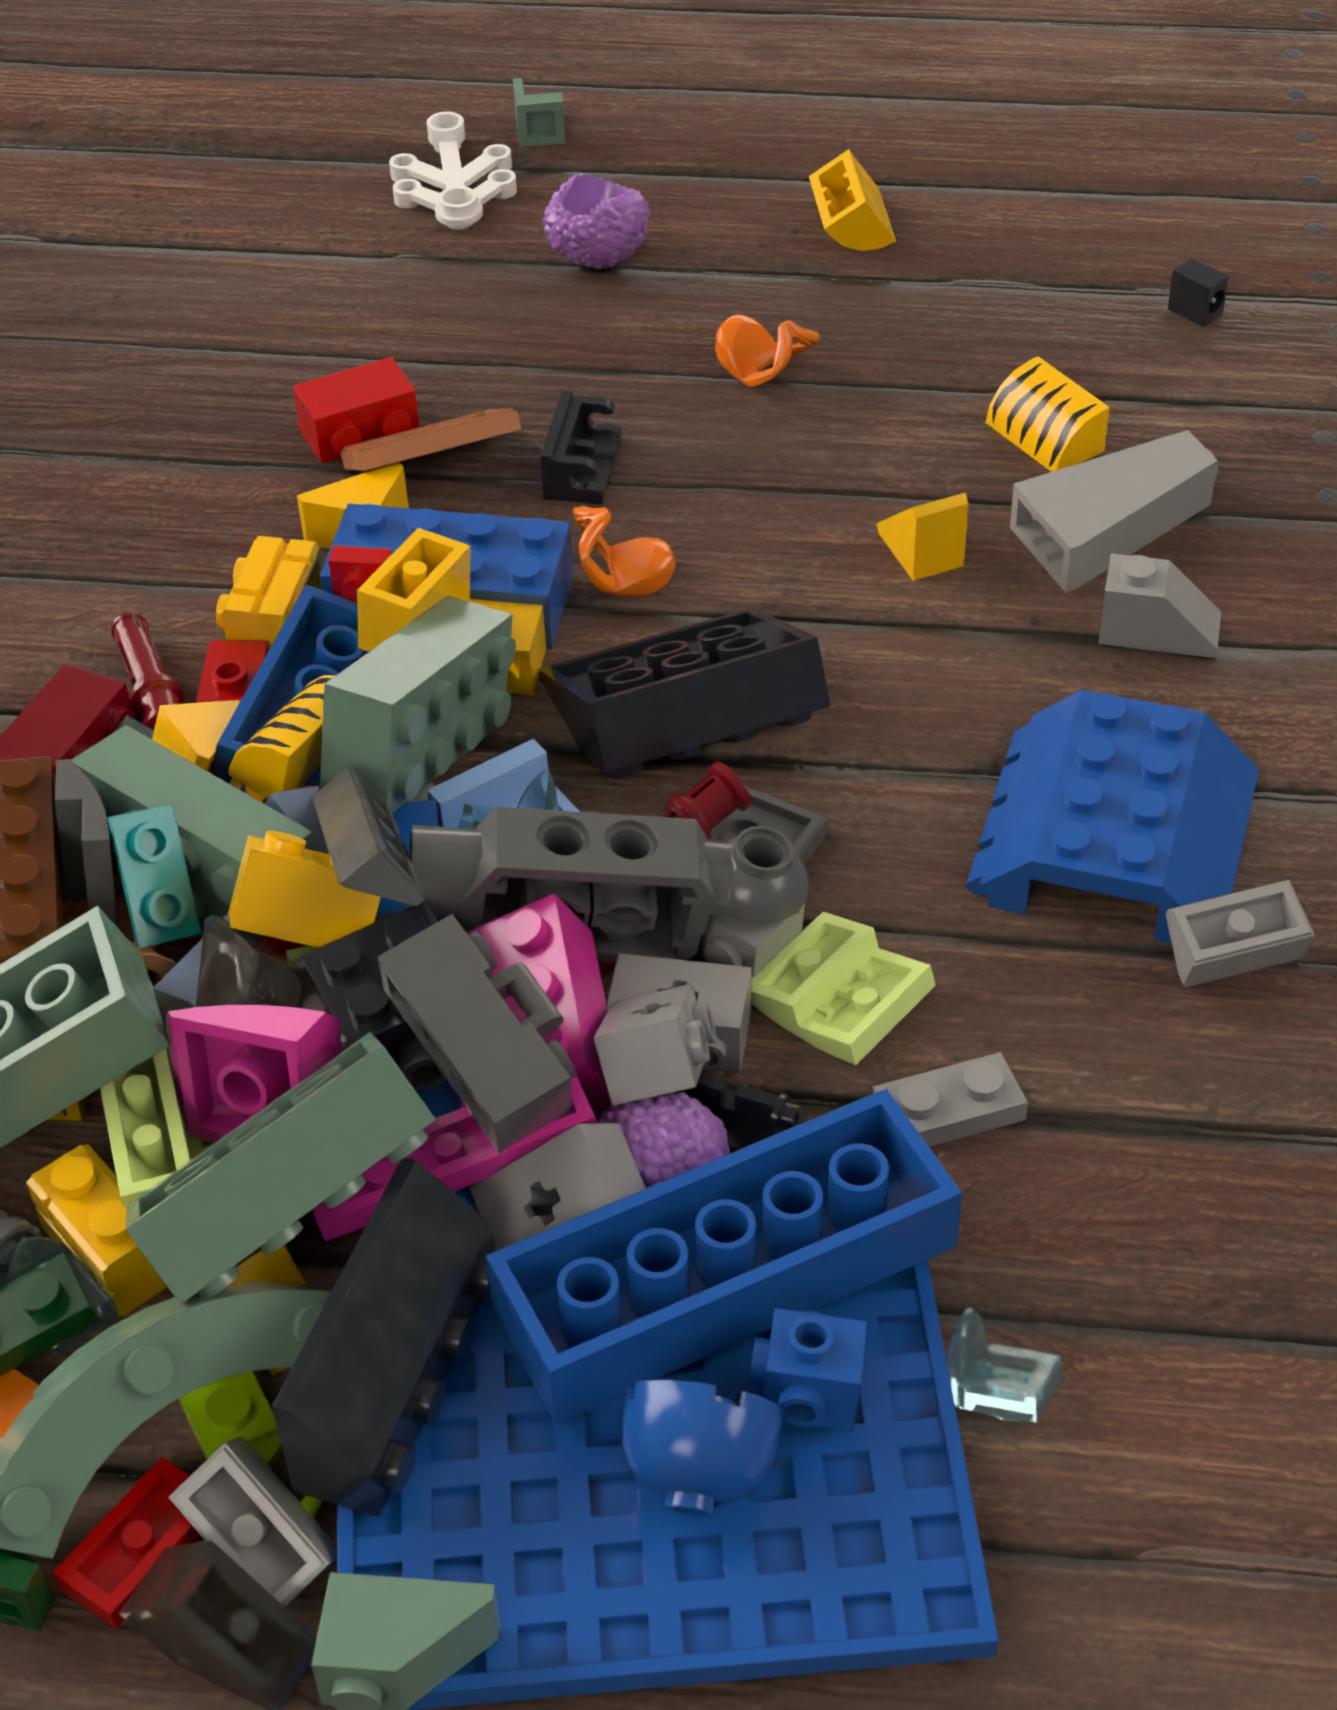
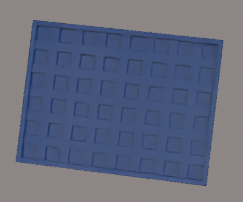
M928 1260L812 1310L827 1316L867 1321L862 1383L853 1431L818 1426L801 1428L791 1426L782 1421L779 1444L773 1465L760 1485L738 1501L714 1503L713 1515L710 1517L688 1516L666 1510L667 1495L645 1487L628 1468L622 1449V1416L626 1393L555 1424L492 1308V1301L486 1302L482 1300L474 1317L475 1332L470 1350L462 1363L454 1361L444 1380L446 1392L442 1409L435 1423L432 1426L423 1425L414 1444V1465L404 1489L400 1492L392 1490L380 1518L337 1505V1573L495 1584L501 1623L499 1640L406 1710L997 1657L998 1634ZM771 1329L656 1380H678L717 1385L716 1396L732 1400L736 1403V1406L740 1407L742 1391L763 1396L764 1387L749 1385L754 1339L755 1337L770 1339Z

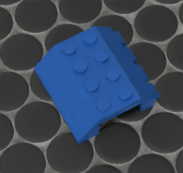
M1080 690L1032 715L1029 724L1014 731L1005 759L1007 766L1002 768L992 800L994 808L989 810L979 841L981 851L975 854L966 883L967 889L973 894H988V907L1026 914L1031 879L1159 905L1154 941L1172 944L1166 919L1168 909L1232 894L1259 768L1205 712L1129 699L1112 694Z

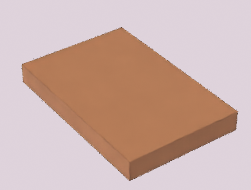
M513 408L488 409L342 447L343 450L340 451L344 469L365 471L521 430L522 428L517 410L514 411Z

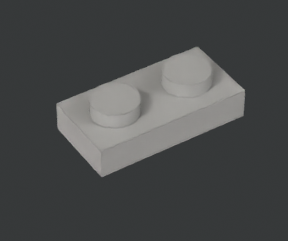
M1001 1052L873 1086V1094L886 1088L929 1147L1024 1121L1027 1117L1028 1101Z

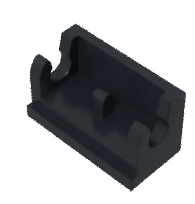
M562 390L540 455L543 499L603 504L622 440V427L610 423H596L591 419L590 415L592 413L613 414L614 403L604 398L574 396L573 391Z

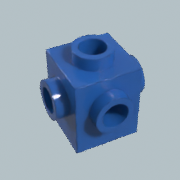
M774 1308L770 1339L756 1337L754 1339L749 1385L763 1386L762 1397L775 1402L783 1410L782 1421L791 1426L801 1428L818 1426L853 1431L862 1383L867 1321L827 1316L816 1311L799 1312Z

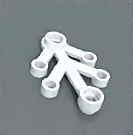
M439 112L427 119L428 141L434 146L435 151L440 153L442 170L417 160L416 156L407 153L397 154L389 160L391 179L395 181L393 184L395 205L408 209L421 204L435 210L436 219L451 229L462 230L471 227L481 219L483 204L492 198L507 199L517 193L516 174L510 170L512 168L511 149L506 145H490L483 150L482 155L463 168L461 167L459 149L461 148V143L465 140L464 119L460 114L454 112ZM489 172L487 181L474 189L468 187ZM418 180L443 189V191L438 193L424 188Z

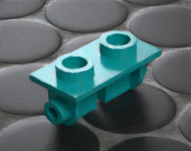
M173 804L108 817L136 946L143 948L201 934Z

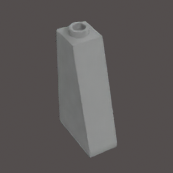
M1189 430L1014 483L1010 529L1067 593L1078 589L1108 570L1111 553L1131 555L1211 505L1214 481L1218 475V460Z

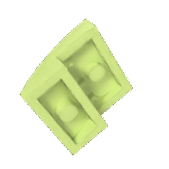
M822 912L752 978V1005L778 1025L812 1046L836 1058L857 1065L936 985L931 965L880 949L873 927Z

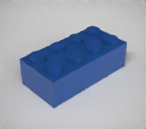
M348 503L320 573V583L323 591L333 594L328 562L333 545L391 549L393 554L417 528H421L471 546L470 599L543 605L546 649L553 648L574 576L570 522L549 521L542 518L526 519L491 516L485 513L444 512L427 508L409 509L379 506L376 504Z

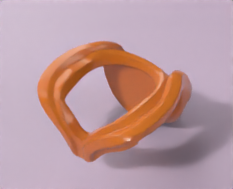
M737 314L729 317L718 328L715 351L720 364L728 373L745 386L756 387L774 379L787 366L791 357L808 351L819 343L821 337L817 331L803 328L793 321L787 320L778 327V343H776L759 322L746 315ZM792 340H795L798 343L792 344ZM773 364L772 368L763 370L767 366Z
M580 506L573 508L576 524L583 533L578 548L581 564L586 575L598 590L613 596L637 597L654 594L667 585L673 576L676 560L670 545L666 541L659 538L640 537L610 546L601 536L611 521L610 511L604 507L589 508ZM594 546L607 562L609 575L603 572L590 557Z

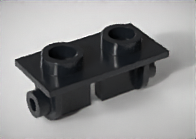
M700 1073L696 1087L675 1092V1094L684 1092L689 1098L697 1099L702 1106L709 1108L712 1114L722 1120L727 1131V1145L729 1150L733 1152L805 1123L808 1116V1111L802 1110L799 1105L790 1103V1096L781 1093L777 1096L739 1084L736 1090L726 1087V1080Z

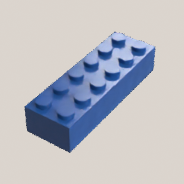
M886 1088L486 1255L492 1308L556 1424L626 1393L628 1387L635 1389L636 1382L656 1380L771 1329L774 1308L799 1312L812 1311L957 1247L962 1192Z

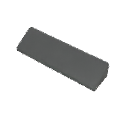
M347 766L313 796L314 806L339 884L356 891L418 906L425 900L423 897L425 893L391 808L353 767L350 769Z

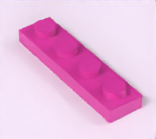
M576 1075L571 1079L572 1107L563 1115L499 1154L467 1108L463 1107L435 1118V1121L426 1126L423 1130L428 1135V1139L419 1148L406 1156V1158L418 1161L443 1184L455 1192L488 1179L492 1174L577 1124H597V1121ZM385 1156L361 1173L366 1183L349 1199L331 1209L324 1202L313 1208L318 1227L325 1242L367 1225L400 1161L391 1163Z

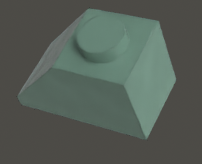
M330 1572L311 1665L321 1704L332 1705L336 1710H406L499 1640L501 1623L495 1584Z

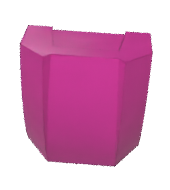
M221 1005L168 1011L165 1024L170 1041L169 1050L175 1089L188 1135L217 1142L342 1052L340 1030L343 1022L327 1012L270 1005Z

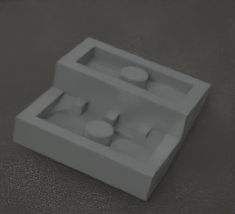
M70 759L56 760L55 804L65 901L87 900L88 911L99 906L118 928L110 829L104 806L93 784L78 766Z

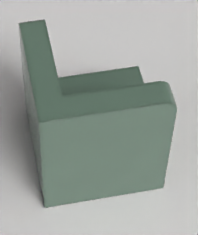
M514 78V107L519 147L565 144L562 92L524 95L522 78Z

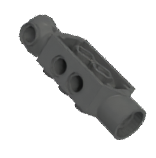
M495 807L475 829L412 825L410 831L408 853L425 893L423 895L424 901H426L438 921L453 914L456 920L462 922L469 932L555 893L592 931L598 962L616 963L618 953L689 960L697 953L701 935H705L710 914L733 915L738 919L756 923L778 922L797 914L807 902L810 881L802 859L794 851L791 841L784 833L765 826L747 828L739 835L728 840H713L707 838L696 819ZM406 904V905H405V909H407V908H409V907H411V906H413V905Z

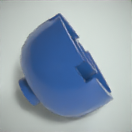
M643 1380L636 1382L635 1390L630 1387L626 1390L622 1416V1449L628 1468L645 1487L667 1495L666 1510L688 1516L710 1517L713 1515L714 1503L738 1501L760 1485L773 1465L779 1444L783 1410L773 1401L744 1391L741 1393L740 1407H738L732 1400L716 1396L717 1385L678 1380Z

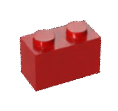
M393 357L293 385L299 430L321 464L341 458L340 451L343 450L342 447L420 427L416 390Z

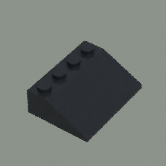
M754 607L538 669L543 686L587 761L605 774L609 773L615 777L638 773L645 768L644 762L664 756L672 760L694 756L701 752V745L717 740H722L726 743L748 740L756 736L757 728L777 723L779 726L798 725L809 721L812 718L811 712L831 707L818 637Z

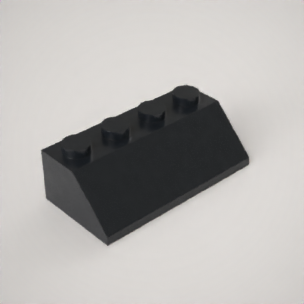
M406 1157L400 1160L272 1405L292 1490L380 1518L392 1490L400 1492L406 1486L414 1465V1444L423 1425L432 1426L437 1420L445 1398L446 1384L444 1380L453 1361L462 1363L470 1350L475 1332L474 1317L482 1300L491 1302L486 1255L495 1252L492 1224L416 1160Z

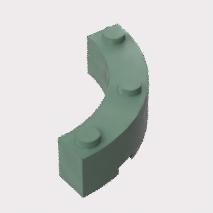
M253 1281L247 1282V1284L227 1286L209 1298H201L196 1293L182 1304L178 1302L176 1297L149 1306L114 1324L76 1350L41 1382L33 1392L35 1396L19 1413L5 1436L0 1435V1549L53 1559L63 1529L78 1498L98 1468L125 1438L162 1408L195 1389L223 1378L251 1371L282 1367L292 1368L333 1288L300 1282Z

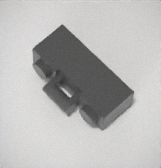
M453 914L378 956L384 991L498 1154L563 1115L572 1107L571 1079L576 1076L574 1066L558 1041L552 1039L545 1043L543 1037L555 1031L563 1023L564 1017L523 962L513 964L492 977L491 972L497 969V963L488 944L476 931L467 935ZM512 995L528 1018L519 1022L504 999Z

